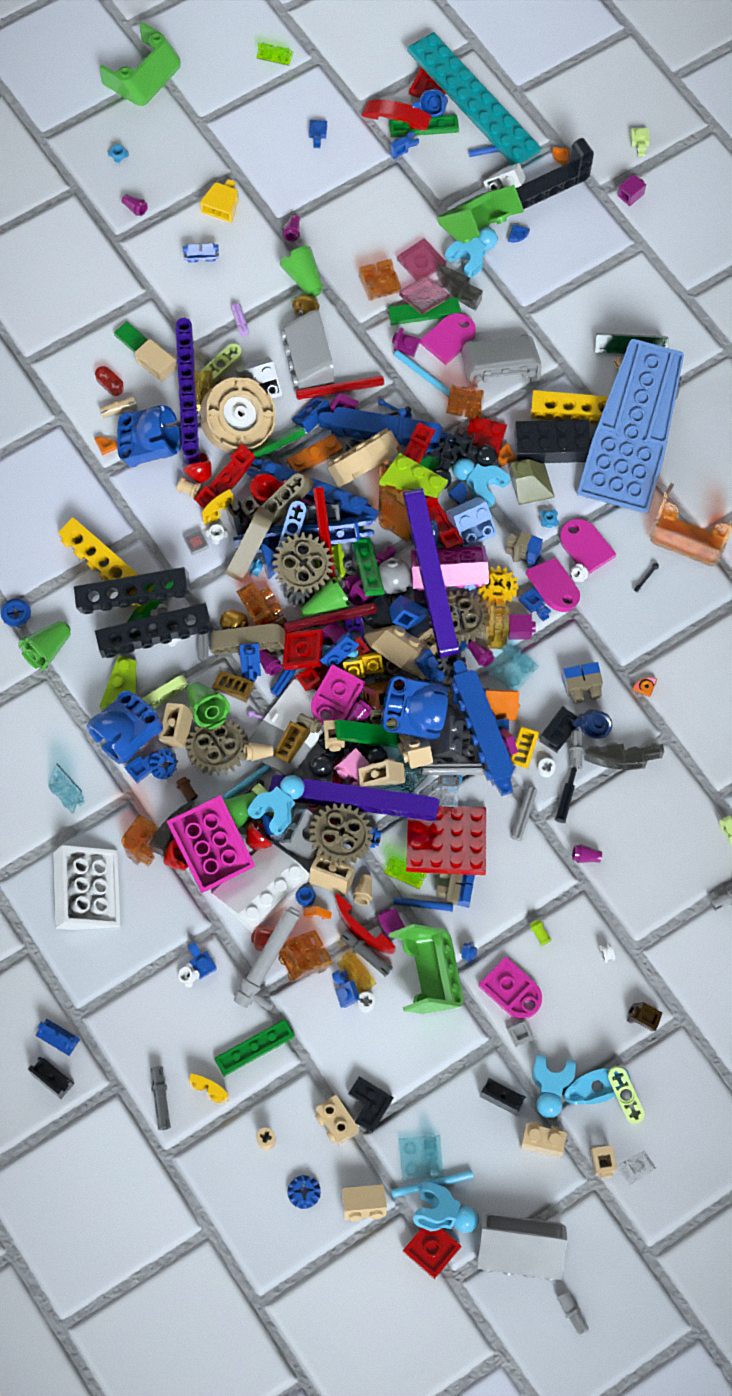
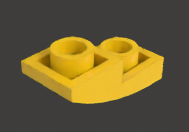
M230 489L217 496L205 507L201 513L204 524L215 522L221 517L220 510L226 509V502H230L231 505L234 504L233 494Z
M378 652L343 661L344 671L357 678H365V674L384 672L383 657Z
M190 1073L189 1084L193 1086L194 1090L204 1091L208 1089L207 1096L211 1098L212 1102H228V1093L222 1087L205 1077Z

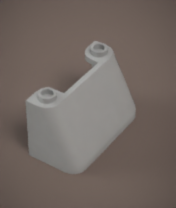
M527 334L483 341H468L462 347L468 389H477V384L480 381L487 383V378L522 374V378H526V375L529 376L531 382L540 381L542 369L540 357L533 337Z

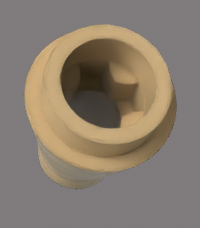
M251 742L244 745V758L250 762L273 756L272 745Z
M361 875L353 894L356 904L365 906L369 905L370 901H372L373 878L370 875Z

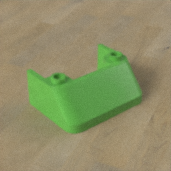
M141 22L142 42L154 48L135 70L124 66L119 68L116 73L103 65L100 66L102 84L138 106L146 105L181 66L179 56L165 36Z
M515 185L479 194L441 214L436 219L444 230L458 242L462 241L464 244L470 242L473 238L481 236L479 230L494 222L501 224L507 221V217L522 213L524 209Z
M412 924L389 933L390 938L402 940V947L405 953L415 957L421 993L415 995L413 1004L403 1007L404 1012L426 1014L455 1009L463 1005L464 998L453 942L448 931Z

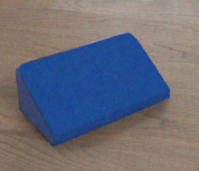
M314 397L292 418V421L309 433L319 424V415L322 412H331L330 404L325 399Z
M262 544V562L264 563L267 578L270 579L275 574L273 569L277 568V566L272 565L273 561H277V559L272 557L276 553L266 544Z

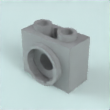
M308 809L294 810L292 822L283 831L279 844L300 859H313L317 853V849H312V845L315 842H309L312 836L308 834L309 829H311L309 826L311 821H313L314 814Z

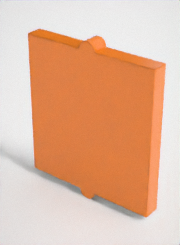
M486 689L485 695L492 713L496 715V720L509 719V721H517L518 708H520L519 691Z

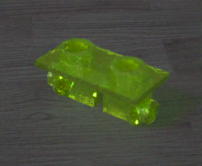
M262 42L258 44L259 51L256 59L289 66L294 51L289 50V48L274 47V45Z
M393 856L388 860L384 874L419 890L427 873L406 872V862Z

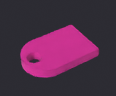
M460 313L451 314L420 339V344L443 364L447 365L462 351V347L466 342L474 340L476 327L473 320L467 315ZM464 322L467 323L469 326L466 328H462L459 326V324Z
M574 519L563 526L560 534L562 547L576 564H582L588 569V575L616 557L615 551L590 522ZM574 527L578 530V533L572 534L568 529Z
M557 558L531 567L525 572L546 604L552 609L559 612H569L578 604L580 600L579 589ZM563 599L568 600L570 604L564 603Z
M332 664L312 699L311 712L313 717L320 719L319 721L322 722V725H324V721L345 720L366 682ZM327 710L331 713V718L324 720L321 718L320 713Z
M507 957L478 986L514 1018H530L541 1007L542 993L538 985ZM532 1001L535 1004V1008L527 1010L524 1007V1002Z

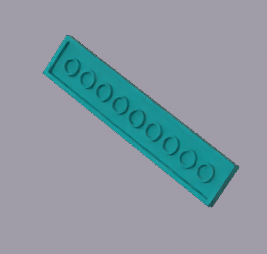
M434 32L408 46L407 52L512 165L516 163L522 164L541 152L542 147Z

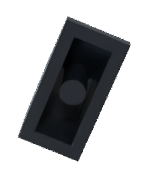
M381 595L369 602L376 604L377 612L361 616L365 624H370L373 629L397 625L392 623L389 611L390 606Z

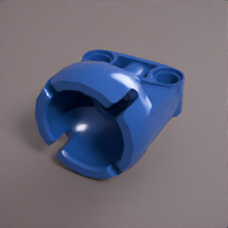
M158 405L134 413H124L120 416L117 429L118 456L129 467H136L142 463L175 456L181 450L180 426H166L167 423L177 420L172 409L167 405Z
M401 676L392 677L388 682L381 716L382 728L385 731L429 740L438 739L447 713L448 698L446 696L448 695V688L442 684ZM398 679L403 683L400 690L394 688V682ZM393 718L396 722L392 729H389L386 725L387 720Z
M130 691L121 692L113 703L101 713L95 715L86 726L96 743L101 742L103 739L107 741L101 748L118 764L129 761L136 751L154 735H158L163 730V724L156 711Z

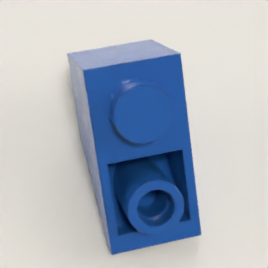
M401 595L389 607L392 623L407 630L419 625L429 614L427 608Z

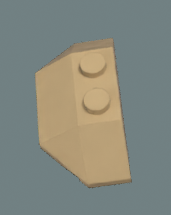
M392 625L377 628L364 635V639L367 640L371 648L399 668L413 675H418L421 679L428 677L423 675L415 663V660L427 647L417 637H413L406 632L403 627Z

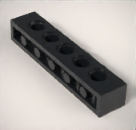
M185 567L74 586L76 609L82 614H92L96 610L109 611L113 607L118 606L120 608H127L131 606L130 604L136 603L144 605L153 600L166 601L170 597L184 598L187 594H191L189 572ZM169 582H173V586L170 589H166V585ZM151 585H155L152 592H147ZM136 588V593L129 595L130 590ZM118 592V595L111 599V594ZM99 595V599L92 602L93 597Z
M202 603L95 630V635L101 657L113 658L116 654H128L140 648L148 649L155 644H168L172 642V639H187L191 635L207 634L213 628L207 605ZM190 620L196 621L193 625H187ZM171 625H177V628L174 630L168 629ZM152 630H159L157 634H150ZM133 635H140L138 639H132ZM121 639L120 643L113 644L114 640Z

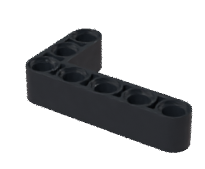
M580 138L572 144L568 164L516 188L523 209L582 183L589 178L594 151L584 138Z

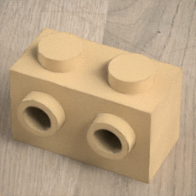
M151 339L146 341L135 352L136 362L161 383L177 369L175 356L167 353L158 342H153Z
M166 704L162 722L163 730L159 736V740L166 746L186 748L193 717L191 709L184 704Z
M408 735L399 736L398 750L403 757L404 763H408L410 769L433 763L431 748L427 739Z
M386 759L383 762L372 763L369 766L359 768L360 787L383 789L405 783L404 763L395 762V759Z
M318 855L310 868L309 883L346 896L353 883L355 867L346 866L342 862L338 866L336 860L330 864V858L323 861V855Z
M334 1095L315 1108V1119L320 1126L324 1125L328 1130L326 1135L332 1143L336 1142L340 1146L359 1133V1127L337 1095Z
M538 1122L526 1123L521 1149L562 1157L567 1132H563V1129L552 1126L551 1129L542 1127L543 1125Z
M384 1184L342 1188L344 1220L359 1221L364 1218L376 1220L385 1217L387 1204Z

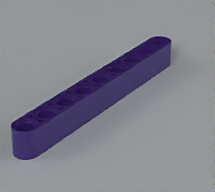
M180 318L176 322L181 440L183 460L185 464L189 465L198 463L200 460L194 342L191 321L187 318Z
M423 488L404 491L405 507L437 651L440 658L458 655V643Z
M273 775L269 792L273 791L276 786L280 789V783L286 776ZM302 779L304 782V792L301 797L293 800L299 803L332 807L335 803L337 808H340L343 803L345 809L351 805V810L358 808V811L426 821L436 820L440 804L438 798L310 779Z

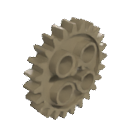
M302 532L300 538H298L295 533L293 540L287 536V543L284 541L280 542L283 548L276 547L275 549L279 554H273L272 556L277 559V561L272 562V565L277 566V568L273 569V572H278L279 574L275 579H282L283 581L280 585L282 586L286 583V590L288 591L292 587L294 594L298 589H300L301 595L304 594L305 589H307L309 594L312 593V588L318 591V584L324 586L323 579H330L326 573L330 574L333 572V570L328 568L334 564L328 561L333 557V555H327L330 548L324 549L325 542L319 544V537L312 540V534L305 538V534ZM298 547H306L307 554H300L298 552ZM293 551L296 557L291 555L290 552ZM291 559L294 562V567H286L285 560ZM314 559L318 560L321 564L320 568H314L311 565V561ZM305 560V566L300 567V561ZM309 570L314 572L315 576H312ZM298 573H305L307 581H300Z
M457 590L454 595L450 591L447 598L458 645L460 646L462 641L468 644L469 639L475 642L476 636L481 638L482 632L486 633V627H489L490 615L488 607H485V601L480 602V597L474 599V593L468 596L467 591L460 594V591ZM454 605L457 606L458 615H456V609H455ZM428 615L429 628H432L430 615ZM459 619L462 620V627L464 630H462L460 627Z
M233 719L228 723L225 721L222 725L213 729L195 726L196 733L190 732L191 738L187 739L188 745L186 746L187 756L191 764H195L196 770L201 768L203 774L207 770L210 776L214 771H216L218 776H220L221 771L228 774L227 769L230 768L232 771H235L234 765L241 766L240 760L245 761L243 750L244 745L249 744L247 741L248 737L245 734L244 728H240L239 723L234 725ZM210 734L213 736L217 745H214L212 738L209 736ZM219 748L222 749V753H223L227 758H224V757L221 755V752H220Z
M334 803L332 809L326 806L325 812L320 809L318 815H314L313 821H311L309 826L311 829H309L308 834L312 835L309 842H315L312 845V849L318 848L316 855L323 854V861L330 858V864L336 860L338 866H340L342 861L348 866L350 860L355 864L357 857L362 859L364 854L368 853V847L372 844L370 840L373 838V834H370L372 827H367L370 821L363 820L364 813L361 815L357 814L358 808L352 811V807L349 805L345 809L343 803L340 808H337V805ZM335 820L338 825H333L330 821ZM349 827H354L357 831H351ZM324 838H331L333 842H327ZM343 844H349L351 848L347 849Z

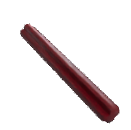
M374 602L285 622L284 629L286 633L296 632L374 614L377 612V608Z

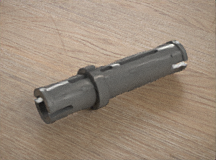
M346 929L343 935L340 936V939L353 949L352 952L358 953L383 974L384 977L392 971L393 967L369 948L363 939L360 940L349 929Z
M163 1067L150 1068L153 1086L151 1087V1092L154 1094L158 1130H167L171 1126L166 1097L167 1085L164 1080Z

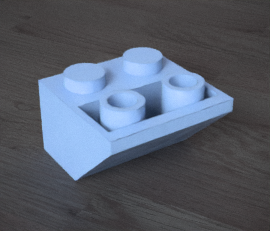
M479 496L446 511L451 525L457 529L464 541L461 544L462 547L474 546L497 535L488 504Z

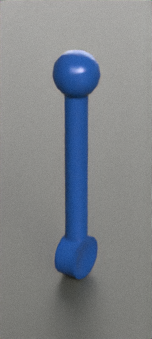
M382 398L378 400L380 406L384 405L394 411L400 410L386 403ZM410 412V413H406L405 418H410V419H411V418H412L411 412Z
M404 408L399 410L400 421L398 436L396 437L398 443L403 441L401 435L403 419L406 415Z

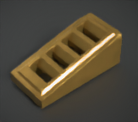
M223 671L219 672L212 685L213 689L247 703L255 687L253 681ZM222 678H226L222 686L219 685ZM229 681H232L230 687L227 688L226 686ZM236 683L239 684L238 687H237V689L234 690L233 688H234L235 684H236ZM242 686H244V691L240 692Z
M290 721L273 756L290 764L308 738L310 730ZM292 737L296 739L294 742L290 741ZM287 743L292 745L291 749L285 747ZM282 750L288 752V755L282 754Z

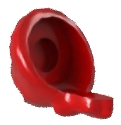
M205 453L200 454L201 462L183 467L184 474H187L198 483L206 482L212 477L211 461H209L208 455Z
M261 473L256 475L250 482V492L258 501L266 502L287 480L279 482L271 474Z
M262 820L261 823L251 821L248 824L246 844L251 849L259 850L272 846V838L270 835H265Z
M172 839L163 855L164 865L174 869L185 870L188 866L175 839Z

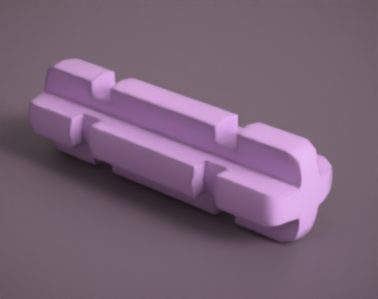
M232 304V312L239 329V334L241 336L248 335L249 329L246 325L241 304Z

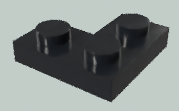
M359 1076L348 1095L365 1105L355 1123L373 1134L394 1097Z

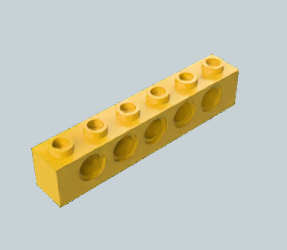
M533 390L530 418H535L536 420L589 419L590 424L598 425L602 416L601 411H604L609 397Z
M74 517L58 532L62 538L60 542L67 548L71 546L74 549L73 553L80 560L82 558L87 560L86 565L93 571L97 569L100 572L99 576L104 581L118 579L115 578V575L119 572H122L120 578L139 575ZM83 538L81 543L76 544L77 539ZM96 549L93 555H89L91 550ZM109 561L107 566L102 567L103 562ZM150 586L147 592H152L154 588ZM136 588L130 590L129 595H134Z

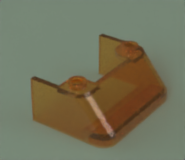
M384 459L378 465L377 498L379 525L385 530H390L408 543L411 529L403 492L408 491V489L400 490L396 489L395 486L379 485L380 479L392 464L391 461Z
M671 483L665 492L650 532L651 542L708 566L717 565L732 534V521L730 524L719 522L710 532L677 519L680 513L677 504L668 501L674 484Z

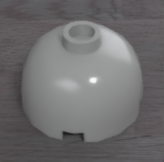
M390 558L378 566L385 593H401L406 591V587L409 585L410 587L412 586V571L406 562Z

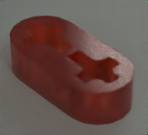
M100 366L95 370L96 381L109 394L119 396L123 393V381L106 366ZM100 374H103V375L106 374V375H107V379H106L104 376H101V377H100ZM111 383H113L115 386L119 385V388H112Z

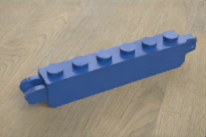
M343 407L336 408L334 413L322 412L319 415V427L331 430V434L338 437L346 436L356 440H368L386 428L392 431L395 438L398 436L400 417ZM404 418L401 435L403 441L399 445L408 446L411 440L410 437L419 422L435 430L427 449L428 452L438 448L443 440L452 434L442 432L443 427L440 423ZM453 440L448 442L450 447L454 446Z
M254 459L252 465L261 470L249 468L246 472L247 475L253 478L261 473L271 474L279 482L289 480L294 474L299 473L269 460L264 462L258 459ZM312 478L313 488L305 497L315 501L313 489L315 487H323L326 504L342 502L341 511H344L343 518H372L375 522L378 511L371 508V505L367 503V499Z
M348 517L343 518L340 523H328L331 544L356 542L360 540V537L372 536L374 534L373 529L359 530V526L370 525L373 523V519ZM303 523L300 536L302 532L305 534V538L312 534V540H315L316 537H319L318 524ZM289 524L287 526L289 533H295L298 530L297 524ZM284 525L270 526L261 545L266 544L270 549L276 551V547H279ZM245 534L233 537L234 548L239 547ZM260 545V547H259L257 553L262 552V550H261V545Z
M457 660L453 664L454 676L451 689L453 694L458 696L457 704L459 710L465 714L464 722L466 728H470L472 735H470L471 741L474 746L477 745L479 751L477 756L479 762L485 766L484 774L486 780L490 781L492 786H496L501 796L511 794L513 792L511 778L514 767L478 674L473 670L468 671L464 661Z

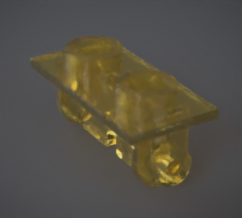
M354 952L351 954L346 953L342 956V960L337 963L342 971L346 970L349 981L355 982L359 994L366 992L377 984Z

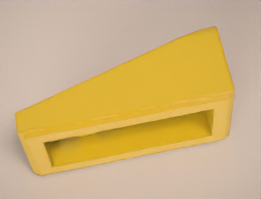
M520 727L515 743L517 750L519 748L529 751L528 755L520 752L511 756L512 763L528 769L540 734L538 731ZM523 734L533 737V741L522 738ZM520 742L531 744V747L520 745ZM515 757L526 758V762L516 760Z

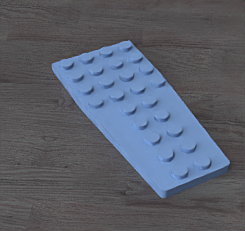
M636 339L630 340L594 434L577 495L637 512L649 513L664 460L684 358L683 352Z

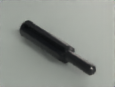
M575 767L571 768L568 783L564 785L555 821L558 823H566L575 785H573L577 772Z

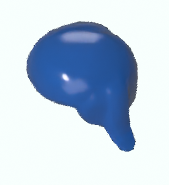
M426 90L420 96V100L412 104V107L420 108L432 117H438L445 112L448 98L440 90Z

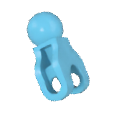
M491 228L479 230L481 236L473 238L470 242L463 244L462 241L458 242L456 240L446 250L445 258L450 262H454L459 258L469 260L465 265L464 273L470 279L482 270L483 258L487 255V250L493 249L498 242V236Z
M466 457L459 458L452 466L453 474L457 479L467 480L466 485L471 488L473 499L479 496L487 502L489 508L494 505L495 496L488 490L487 486L495 484L500 487H506L511 481L510 476L499 467H483L479 464L475 467L474 462Z
M295 775L286 776L280 783V789L276 786L273 791L264 792L256 796L248 807V815L254 819H259L266 812H274L269 828L274 835H280L292 822L291 810L295 805L293 800L302 796L304 792L303 780Z
M537 1054L532 1078L540 1089V1097L537 1099L536 1108L541 1116L554 1118L561 1112L562 1102L560 1098L562 1093L574 1081L575 1060H567L563 1071L553 1073L546 1067V1056Z
M430 1182L421 1186V1199L429 1203L433 1209L421 1207L414 1213L413 1221L417 1226L429 1231H437L444 1227L452 1229L454 1225L458 1231L463 1233L472 1232L477 1228L479 1215L473 1208L468 1206L460 1207L461 1202L455 1200L451 1193L443 1186Z

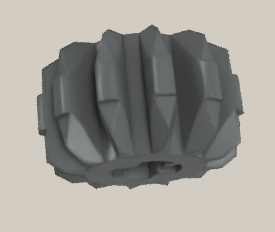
M303 575L300 576V581H307V579L304 580ZM287 585L283 586V591H285L284 598L288 599L289 604L295 602L296 607L299 603L304 605L305 601H308L315 594L314 588H312L311 594L305 589L304 594L301 595L298 590L294 594L292 587L287 591Z
M461 651L458 655L440 658L439 654L437 655L438 659L436 660L439 664L436 668L444 673L447 681L450 680V677L454 676L452 670L454 662L457 660L466 662V658L461 657Z

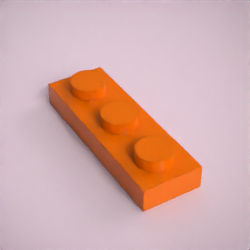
M332 434L289 457L287 464L292 470L303 473L342 452L343 447L335 435Z

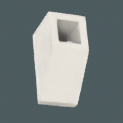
M516 163L484 180V185L488 192L515 185V188L522 186L526 177L520 164Z

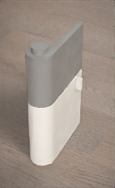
M294 679L247 741L272 745L274 753L290 721L296 723L297 717L301 713L315 719L311 712V703L317 691L314 689L305 691L299 681ZM324 710L320 713L322 719L328 720L331 718V713ZM322 725L318 733L310 732L290 764L275 756L262 758L259 761L270 766L275 772L274 775H293L324 734V725ZM293 737L290 739V741H292V742H294V741L296 740V739L293 738ZM287 743L285 747L291 749L292 745ZM282 750L281 753L287 756L288 752Z

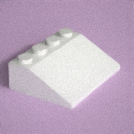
M274 844L266 849L257 850L251 856L255 867L223 882L212 892V895L253 935L300 888L304 887L310 878L309 872Z
M66 845L59 847L53 852L56 929L81 930L120 927L117 850Z

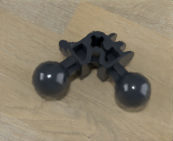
M457 427L453 435L446 437L438 448L430 452L431 457L440 460L439 466L433 469L432 472L448 480V484L444 488L445 490L452 481L449 468L451 464L456 463V453L462 458H467L468 455L475 457L479 465L487 467L495 464L498 456L496 449L490 444H483L479 447L472 445L475 433L467 436V430H464L461 434ZM453 440V443L456 446L450 448V444L448 442Z
M321 739L318 743L326 752L315 755L310 761L309 768L315 777H328L334 769L333 760L335 758L342 759L344 749L348 748L349 752L356 748L369 764L383 762L388 759V754L381 746L369 747L363 743L345 741V747L341 748V750L333 752L329 748L325 749V740Z

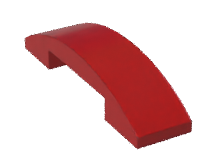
M383 99L367 101L362 112V117L378 120L379 116L407 122L410 128L423 131L427 130L432 118L430 114L419 108H413L409 104Z
M419 422L410 437L411 440L403 455L420 464L434 436L435 430ZM383 486L399 495L403 491L396 489L395 486Z
M241 444L231 455L230 458L232 460L209 486H204L194 500L205 509L217 496L229 489L232 490L247 472L256 456L246 446Z
M425 495L430 522L433 519L438 523V540L446 550L463 544L464 541L457 529L451 525L438 502V498Z
M360 637L354 640L360 644L355 649L358 651V656L370 653L369 648ZM346 657L343 661L353 657ZM343 661L337 665L342 670H344ZM325 664L315 669L310 667L295 677L305 691L319 688L330 667Z
M337 893L335 895L336 907L347 928L360 940L363 939L369 947L393 955L396 951V946L382 933L377 938L372 936L350 915L352 913V906Z

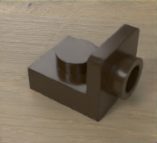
M645 1002L633 1003L628 1010L627 1022L638 1023L650 1031H656L663 1012Z

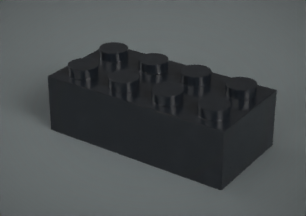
M589 419L515 421L516 462L528 459L539 463L586 462L591 446Z

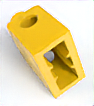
M230 179L226 180L224 185L214 183L200 202L201 213L232 223L239 199L238 190L234 189L236 183Z

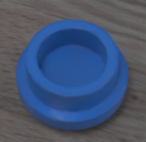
M302 887L296 893V900L301 906H310L316 899L315 892L310 887Z
M474 942L464 943L461 957L466 959V962H471L472 959L476 958L477 947H475Z

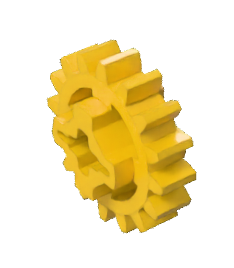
M500 566L497 567V570L490 567L488 588L486 589L485 585L477 587L479 588L478 594L482 595L483 601L488 599L489 605L492 602H496V606H498L499 602L505 605L506 600L512 602V598L516 597V590H518V584H516L517 577L512 578L513 572L507 573L506 567L504 570H500Z

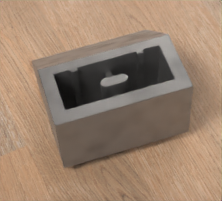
M269 357L234 368L237 378L255 380L260 383L259 386L267 394L269 393L272 398L282 396L275 366Z
M452 715L446 716L443 729L440 730V737L432 740V757L443 759L445 762L475 763V746L472 744L470 737L472 732L470 728H466L464 721Z

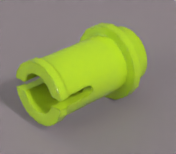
M538 919L530 924V931L534 932L540 946H544L551 942L552 939L543 926L544 922Z

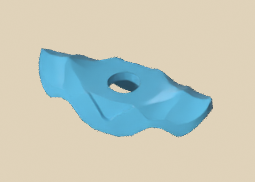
M610 1068L598 1069L581 1076L567 1088L563 1098L571 1104H597L610 1100L616 1096L608 1078ZM625 1070L626 1073H627V1075H628V1078H629V1080H630V1075H629L628 1071ZM615 1071L612 1079L616 1078L620 1086L624 1085L621 1080L623 1073ZM598 1080L603 1084L601 1092H594L591 1085L593 1081Z

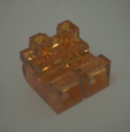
M392 259L377 262L376 267L374 264L359 267V279L369 301L400 292L401 285L394 271Z
M452 384L446 413L462 416L463 410L466 409L464 417H481L484 406V390L478 391L473 388L457 387Z
M251 582L236 591L256 625L267 624L283 612L278 601L270 606L266 603L275 597L269 587L259 591L254 583Z
M140 814L123 835L121 843L126 856L132 859L134 864L138 866L142 862L149 867L155 859V855L152 854L153 850L148 847L147 842L150 839L155 842L159 835L156 825Z
M316 930L289 939L279 952L280 956L278 959L281 964L286 966L288 970L287 976L291 982L308 977L316 972L318 974L325 972L333 963L325 947L321 948L323 943ZM311 938L315 940V945L312 944ZM320 955L324 957V963H322Z

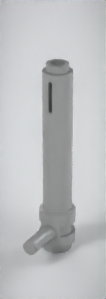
M292 907L285 910L248 976L242 980L241 988L235 992L234 1002L245 1008L249 1004L251 1005L253 1001L269 1011L273 1008L274 1004L260 996L258 992L261 989V983L300 918L298 910Z

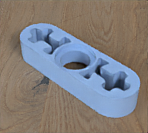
M295 501L290 505L280 537L279 547L283 548L280 544L281 541L287 543V537H284L285 534L293 537L296 533L299 538L307 511L304 503ZM297 506H300L301 510H303L297 516V519H301L300 522L290 519V516L294 518L295 511L293 508H297ZM290 523L297 524L298 530L295 533L287 531V526Z

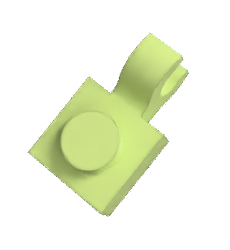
M631 128L632 146H637L638 156H645L646 146L650 144L648 128Z

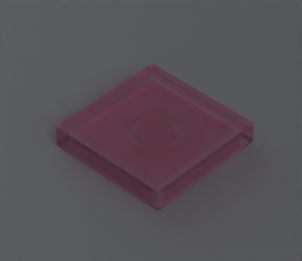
M425 238L397 256V261L418 283L446 265L443 257Z
M427 275L399 291V296L420 314H424L449 299V293Z

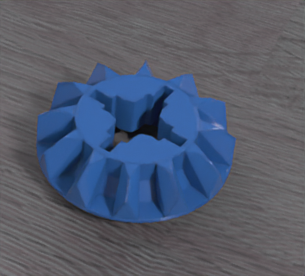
M11 599L2 606L1 618L10 627L17 626L19 628L20 625L26 624L28 619L31 618L30 606L22 599ZM14 608L18 610V619H16L14 615H11L14 614Z
M163 748L157 750L151 756L149 768L154 777L167 780L168 777L173 776L174 771L178 770L176 766L179 761L176 759L175 753ZM164 760L166 762H169V764L166 765L165 768L159 766L164 763Z
M302 1174L301 1176L294 1177L290 1182L287 1194L290 1202L295 1207L307 1209L318 1202L321 1189L318 1181L312 1176ZM302 1183H304L306 1189L313 1190L306 1194V1200H304L301 1193H298L302 1189Z

